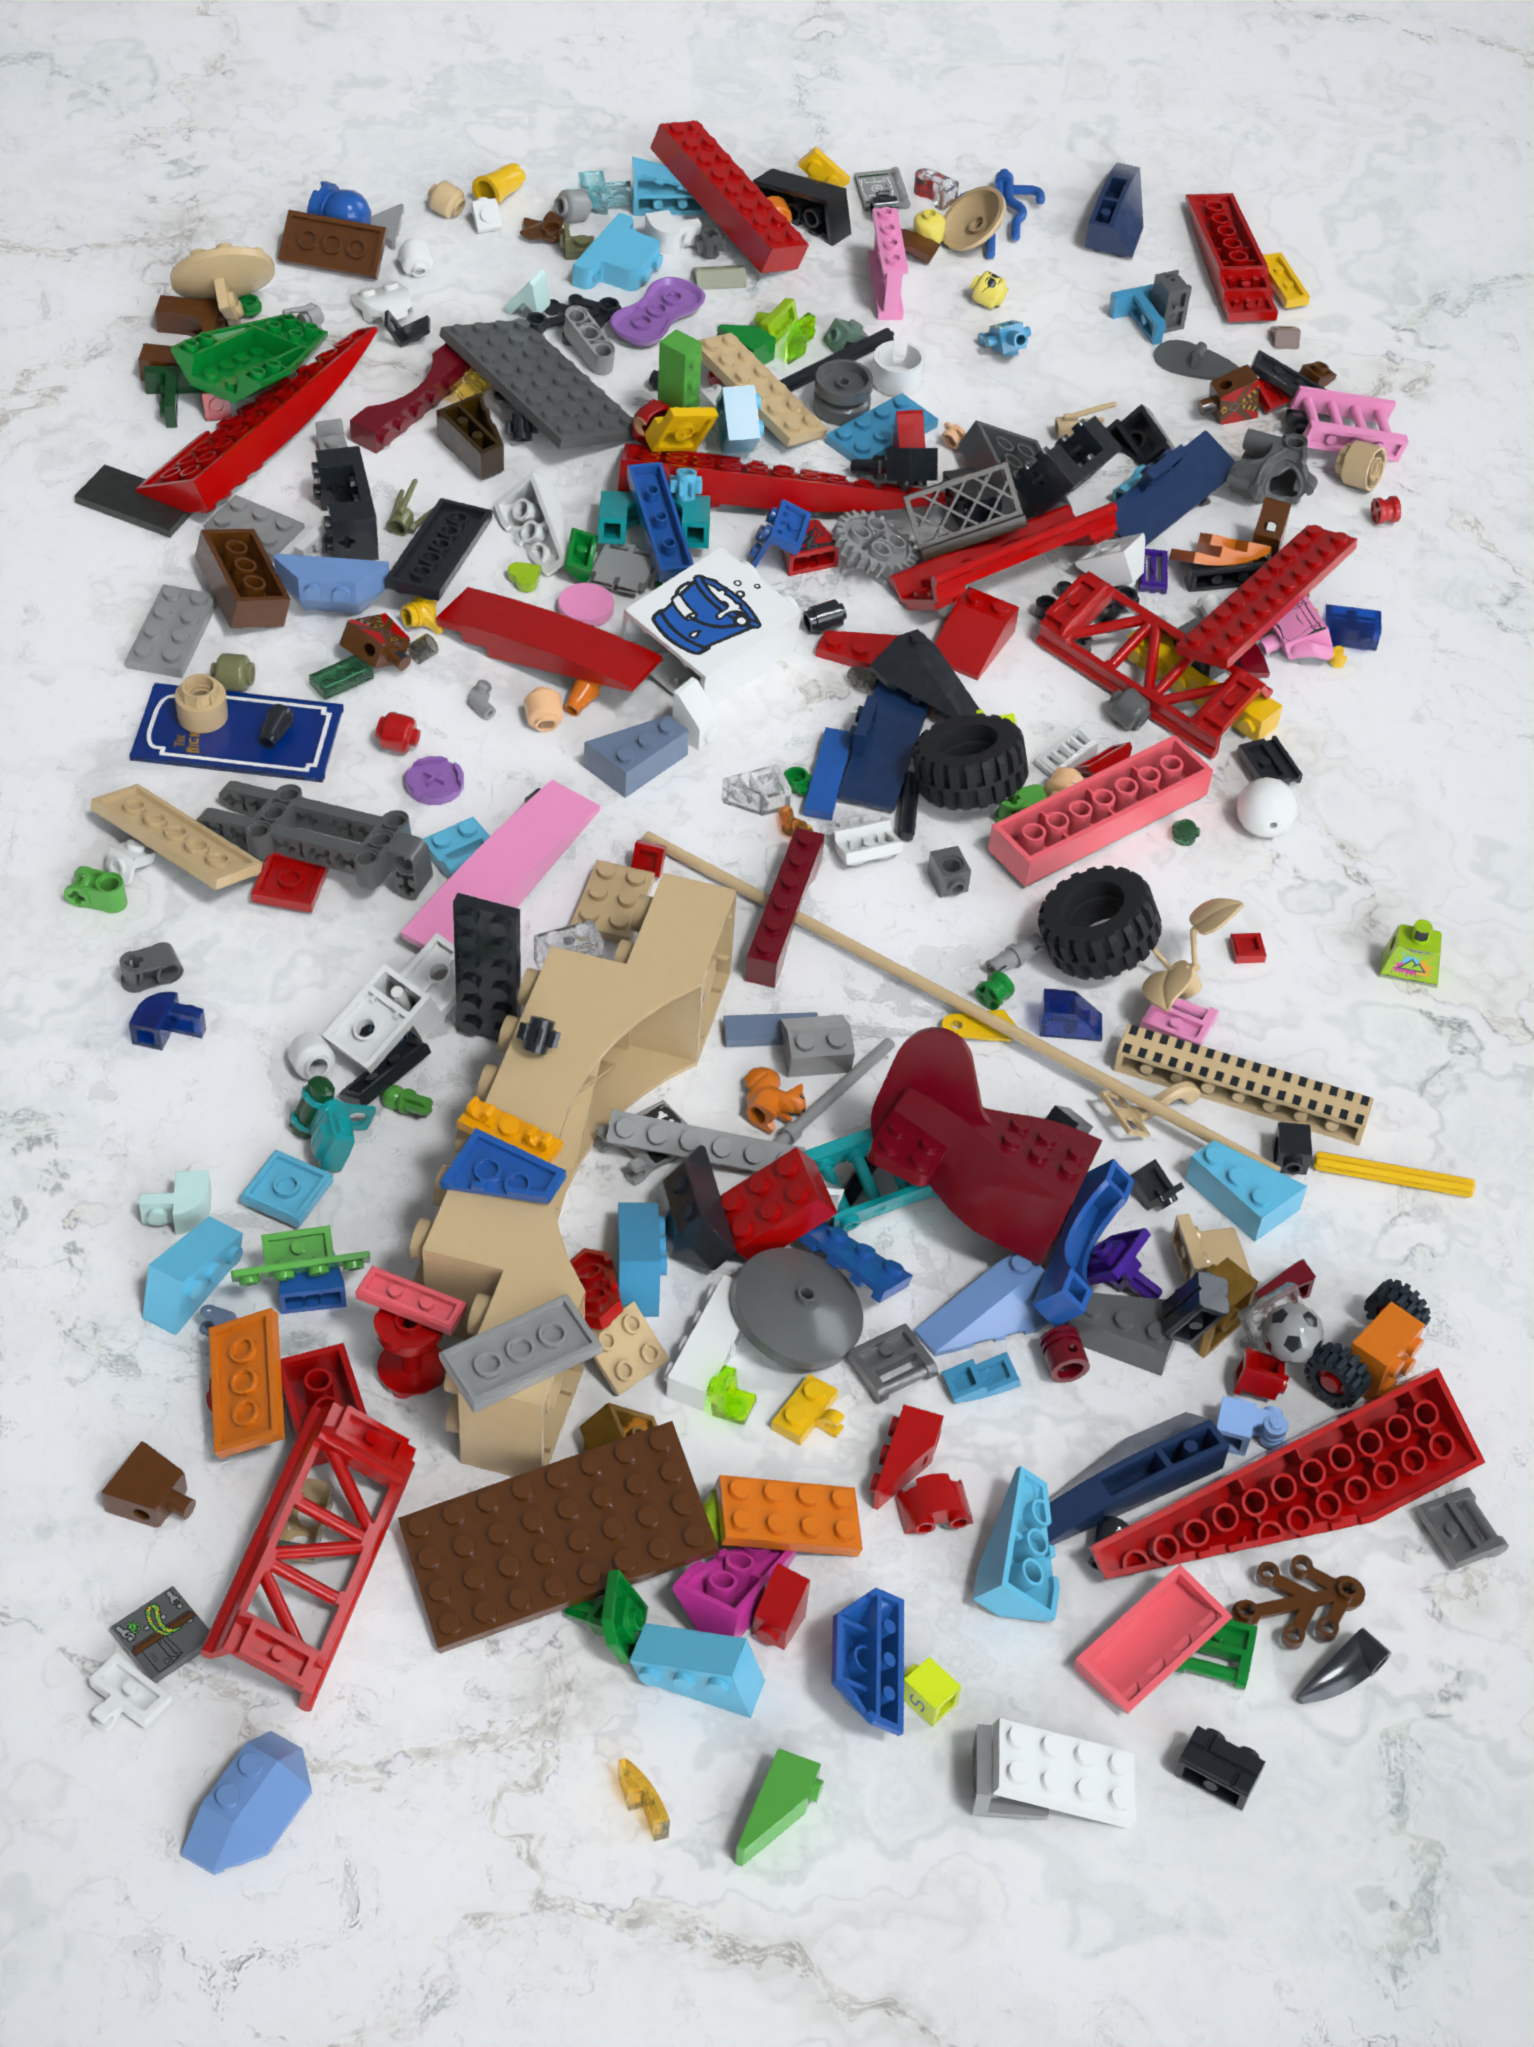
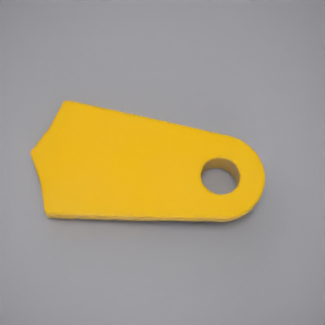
M1004 1009L988 1011L1015 1025ZM965 1013L949 1014L942 1020V1028L949 1029L962 1038L1011 1041V1038ZM951 1026H956L960 1029H954Z

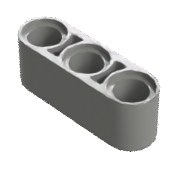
M578 305L568 307L565 311V337L591 371L603 376L610 374L613 370L615 355L613 343L584 307Z

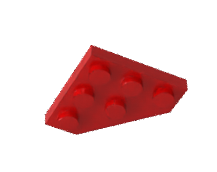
M584 1248L570 1262L585 1289V1321L590 1328L604 1330L624 1311L610 1252Z

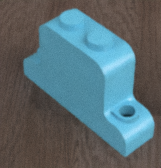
M619 212L573 264L572 286L588 290L603 282L626 291L639 290L644 283L650 280L651 275L656 269H660L662 266L663 255L660 254V241L657 238L637 232L633 228V218Z

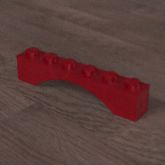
M447 343L443 344L432 353L433 362L431 370L426 379L416 389L394 401L367 406L350 419L351 442L377 454L418 419H421L430 409L438 405L447 395L454 392L464 381L471 378L475 369Z
M795 828L747 954L745 981L775 988L784 964L800 906L809 886L815 880L822 862L825 834Z

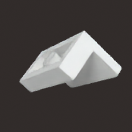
M323 518L314 527L306 526L279 554L320 557L326 551L325 538L330 537V534L325 532Z

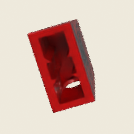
M819 520L809 521L801 549L796 556L781 549L788 576L838 566L839 548L834 546L836 541L831 538L832 535Z

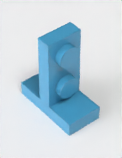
M1154 284L1111 292L1108 310L1110 317L1115 319L1131 316L1152 345L1161 344L1163 333L1166 330V323L1150 302Z

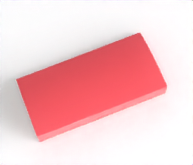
M1179 1564L1076 1658L1073 1668L1111 1703L1126 1714H1129L1230 1621L1232 1615Z

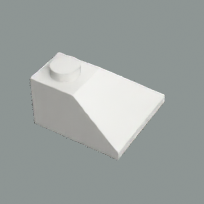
M1140 533L1095 544L1075 562L1076 567L1085 573L1090 571L1113 587H1131L1136 584V580L1144 573L1145 535Z

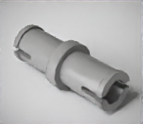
M1033 933L1018 944L1012 943L1008 945L1004 952L985 962V966L988 967L986 968L989 975L993 971L1004 973L1013 967H1021L1025 964V960L1045 950L1046 946L1043 944V938L1038 933Z

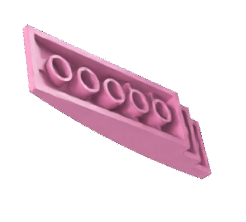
M551 780L499 827L442 885L401 931L402 938L422 949L437 932L454 944L453 900L457 893L517 908L601 810V806Z

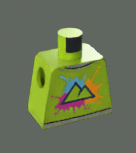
M1423 919L1417 920L1414 926L1398 925L1382 951L1379 977L1437 988L1442 933L1433 930L1432 924Z

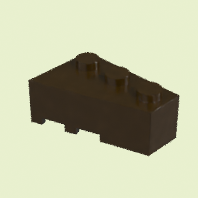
M482 392L436 410L437 436L481 480L504 470V444L495 423L493 424L490 411L489 408H486Z

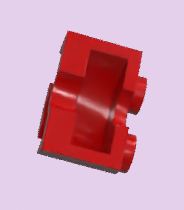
M947 1473L918 1477L915 1479L916 1486L908 1489L906 1492L901 1488L895 1496L904 1534H926L933 1531L936 1524L946 1523L953 1529H960L968 1524H974L962 1480L952 1481Z

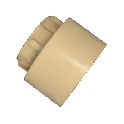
M1356 440L1353 444L1347 443L1341 448L1337 456L1335 472L1338 477L1342 478L1343 484L1366 491H1373L1380 482L1385 469L1386 450L1382 446Z
M194 674L187 677L177 687L175 691L177 719L184 729L194 733H209L221 728L228 719L226 690L214 677L207 674Z

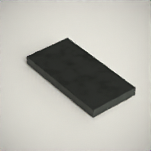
M105 464L74 495L75 503L169 538L193 514V512H184L137 493L135 488L146 479Z

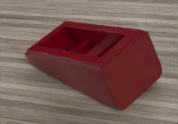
M1304 1259L1297 1261L1255 1292L1249 1312L1252 1317H1258L1271 1312L1277 1306L1295 1303L1310 1297L1316 1275Z

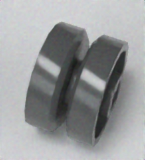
M836 359L821 365L815 374L813 407L817 415L827 422L844 425L870 411V394L873 386V377L870 370L861 363L848 359Z

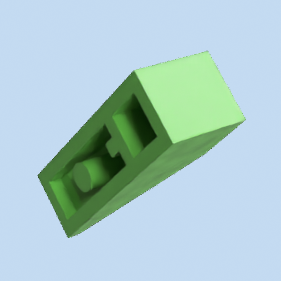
M778 1748L737 1845L735 1864L744 1866L805 1815L810 1801L817 1803L824 1785V1780L819 1779L820 1763Z

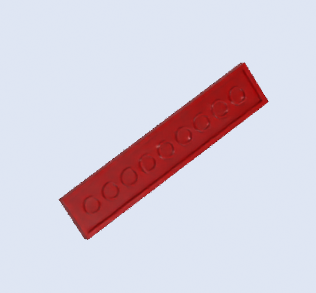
M1307 525L1176 644V654L1227 670L1357 548L1358 538L1350 537L1343 532L1325 530L1318 525Z

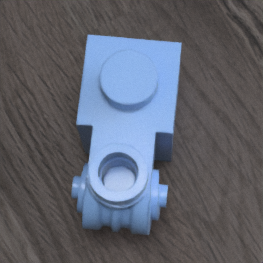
M1227 1396L1222 1398L1215 1424L1230 1445L1228 1453L1244 1457L1251 1437L1259 1436L1261 1444L1267 1448H1274L1284 1442L1289 1427L1288 1421L1283 1416L1281 1409L1275 1406H1266L1261 1409L1257 1408L1256 1403L1247 1402L1242 1398Z

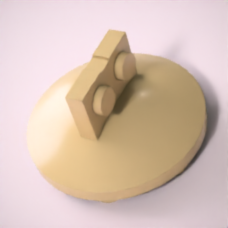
M220 243L213 249L192 250L190 256L184 258L172 268L170 281L172 289L180 296L218 301L219 310L227 319L229 325L234 326L242 324L241 317L244 316L242 303L237 301V298L265 287L273 279L275 267L273 259L264 253L260 247L249 248L232 246L230 243Z

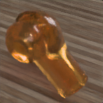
M783 806L779 809L781 830L786 836L792 838L796 827L813 831L812 826L807 824L806 821L794 818L793 809L790 806Z

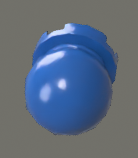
M328 181L320 182L322 187L319 191L313 190L308 202L307 213L371 224L372 211L367 200L355 190H339L336 184Z

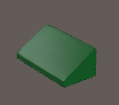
M571 528L564 568L580 583H587L592 572L598 536Z

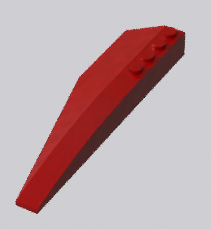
M377 327L356 329L333 345L334 349L327 350L316 356V362L298 368L296 370L297 376L291 380L289 377H285L255 397L256 402H251L237 409L238 415L218 422L216 424L218 428L211 434L209 431L200 434L135 488L136 492L187 513L201 512V514H205L216 508L215 504L218 501L229 497L232 494L231 490L245 483L248 480V475L260 470L263 467L262 463L288 442L322 408L366 351L378 332Z
M625 443L622 453L618 491L631 492L626 477L628 465L662 462L668 484H670V475H676L677 469L692 468L696 470L697 476H702V494L696 495L710 496V507H720V504L771 509L772 507L777 508L781 500L784 499L808 512H851L852 510L860 512L861 510L905 509L902 496L921 490V488L908 487L907 491H902V487L892 483L881 484L878 487L871 480L863 478L849 482L845 475L805 468L800 469V473H796L795 468L781 464L768 468L764 461L752 460V462L744 464L740 461L741 457L695 451L652 452L649 446ZM934 492L925 496L932 498ZM939 492L935 501L946 504L945 493ZM923 497L910 500L912 508L928 506L930 502Z
M1439 1368L1419 1373L1243 1463L1088 1546L1105 1580L1374 1522L1486 1462Z

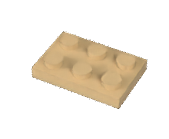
M596 860L570 923V932L614 943H620L622 939L632 941L635 932L631 931V920L635 903L640 894L650 895L655 882V873Z

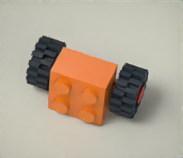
M1392 1279L1383 1281L1365 1301L1364 1311L1368 1312L1366 1314L1367 1320L1373 1321L1352 1342L1351 1348L1346 1346L1343 1350L1340 1343L1333 1345L1332 1342H1328L1326 1345H1322L1320 1350L1306 1362L1304 1374L1308 1375L1306 1377L1307 1383H1313L1311 1389L1314 1392L1319 1391L1321 1393L1320 1398L1323 1401L1328 1398L1329 1404L1332 1406L1338 1404L1339 1408H1350L1360 1397L1368 1400L1397 1384L1396 1379L1400 1374L1403 1376L1409 1374L1417 1361L1413 1357L1424 1343V1340L1420 1338L1423 1329L1431 1319L1428 1316L1431 1313L1430 1308L1424 1307L1427 1304L1426 1300H1420L1418 1298L1420 1293L1417 1290L1412 1292L1410 1290L1411 1285L1406 1283L1402 1286L1401 1280L1397 1279L1394 1282Z

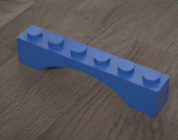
M1115 1159L1087 1172L1032 1304L1054 1327L1085 1313L1093 1292L1087 1280V1266L1091 1253L1107 1225L1127 1202L1135 1180Z

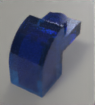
M177 992L153 994L145 998L137 1006L129 1022L132 1044L163 1051L171 1032L202 1039L206 1031L204 1009L194 1005L180 1004Z

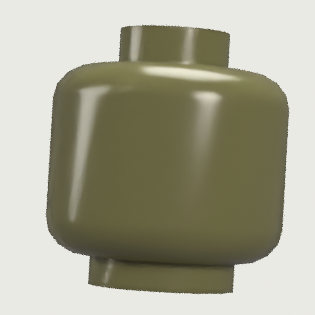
M223 653L218 657L217 662L211 664L210 676L219 681L226 691L244 692L249 686L254 684L255 664L250 662L247 655Z

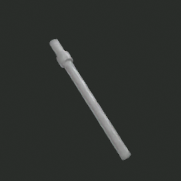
M885 1038L794 1122H788L779 1130V1135L773 1141L793 1145L802 1136V1131L895 1047L894 1041L890 1038Z

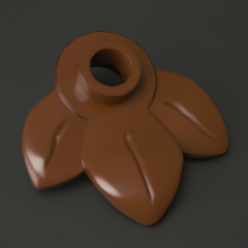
M552 211L545 215L543 221L525 217L523 222L524 230L520 231V235L526 239L544 240L552 244L559 241V234H564V229L562 228L563 219Z

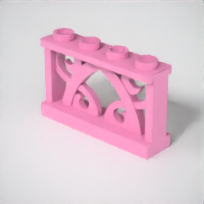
M889 207L873 208L872 216L875 237L873 250H868V265L878 320H903L904 310L901 286L903 274L908 273V265L898 209Z

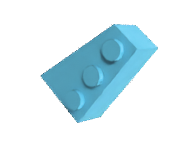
M645 1623L630 1658L639 1681L751 1718L765 1682L747 1638Z

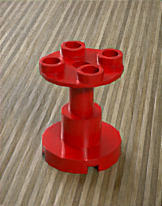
M379 1308L373 1322L376 1340L384 1348L379 1355L377 1363L378 1376L384 1386L391 1390L395 1397L405 1399L410 1396L425 1394L442 1385L445 1380L446 1369L439 1360V1352L442 1350L437 1344L442 1339L443 1333Z

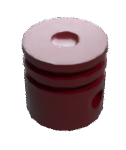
M1069 1325L1057 1326L1048 1330L1040 1337L1039 1344L1052 1380L1060 1383L1072 1382L1081 1378L1089 1371L1090 1363L1077 1328Z

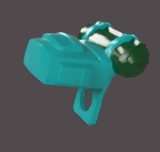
M314 1076L302 1088L300 1101L296 1109L290 1114L289 1127L292 1128L293 1133L297 1137L302 1139L311 1138V1151L315 1159L318 1160L320 1169L331 1172L341 1171L355 1143L353 1130H367L375 1116L376 1107L349 1104L334 1098L335 1087L333 1083L326 1077ZM354 1113L365 1115L360 1121L352 1122L350 1119V1115Z

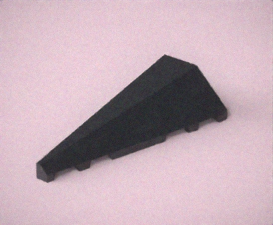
M1143 404L1138 406L1122 421L1116 419L1106 428L1123 448L1120 451L1140 465L1147 466L1150 462L1156 464L1159 462V456L1168 448L1172 451L1175 449L1151 410ZM1207 497L1199 505L1203 507L1210 504L1211 501Z

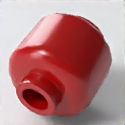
M389 712L385 717L381 716L375 731V738L379 739V744L383 749L401 754L407 753L411 746L417 747L421 736V730L417 729L416 720L411 716L397 712Z

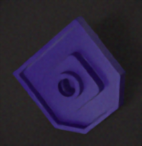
M1146 1228L1114 1234L1096 1245L1087 1266L1088 1284L1094 1285L1110 1282L1121 1291L1127 1286L1140 1297L1159 1299L1163 1292L1162 1289L1138 1271L1142 1264L1136 1258L1138 1252L1151 1236Z

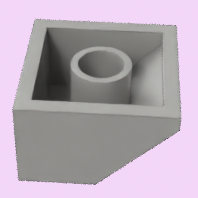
M843 1014L780 1019L788 1077L848 1073L852 1069L855 1050L851 1026Z

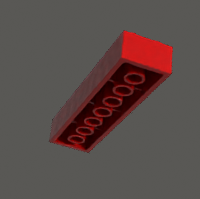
M695 120L661 123L650 149L760 273L798 269L809 244L804 240L800 232L795 230L787 221V218L776 209L772 201L767 199L759 190V187L749 179L744 170L721 148L717 140L703 128V125Z

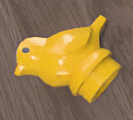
M416 596L413 602H408L401 607V619L407 628H418L422 625L430 628L437 635L443 632V628L438 627L436 621V600H425L420 596Z

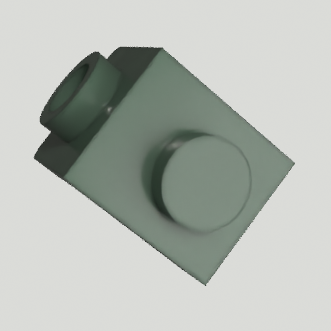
M835 318L823 340L836 353L842 350L847 342L856 343L868 337V335L862 330L864 327L859 322L853 319L846 321Z

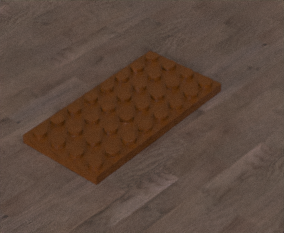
M673 1421L398 1518L440 1654L605 1595L608 1572L610 1570L619 1569L632 1585L720 1553Z

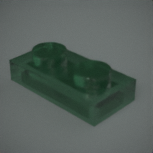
M353 655L310 674L309 684L324 700H327L373 679L374 669Z

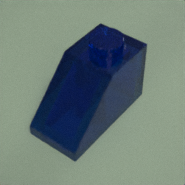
M1044 988L1039 1012V1037L1102 1042V1013L1076 991Z

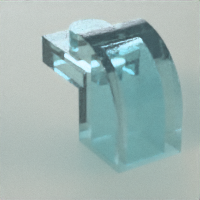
M603 171L578 172V189L586 191L592 200V213L608 215V209L631 208L630 181L605 182Z

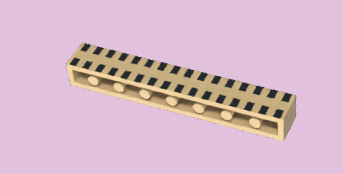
M1128 1024L1113 1070L1165 1087L1189 1081L1198 1086L1201 1098L1279 1122L1309 1124L1312 1132L1360 1146L1374 1098L1357 1092L1345 1090L1328 1083H1322L1298 1074L1289 1073Z

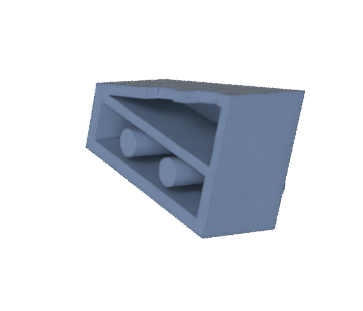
M669 715L586 741L584 742V768L626 798L688 755L689 730Z

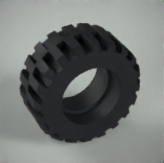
M977 713V715L973 716L966 714L961 715L959 718L951 717L945 719V722H938L932 725L930 730L926 729L922 732L912 750L919 793L930 804L933 803L939 808L946 807L948 810L956 811L957 809H963V811H969L972 808L980 807V809H983L994 803L996 805L1002 803L1005 798H1011L1016 794L1017 790L1020 791L1029 774L1024 736L1021 729L1007 718L1002 719L999 715L992 714L991 716H986L984 713Z
M1103 865V868L1100 869L1091 867L1087 868L1085 872L1079 873L1078 871L1071 874V878L1066 881L1063 879L1057 884L1055 890H1050L1046 895V901L1042 902L1039 910V931L1053 964L1062 970L1063 973L1072 977L1076 975L1077 978L1088 980L1089 977H1093L1095 980H1104L1105 976L1112 975V977L1121 975V972L1126 969L1130 971L1137 967V962L1140 960L1144 961L1150 954L1149 950H1154L1162 931V920L1149 884L1136 872H1130L1129 869L1120 866L1115 869L1111 865ZM1109 919L1108 921L1102 924L1089 927L1090 925L1098 921Z

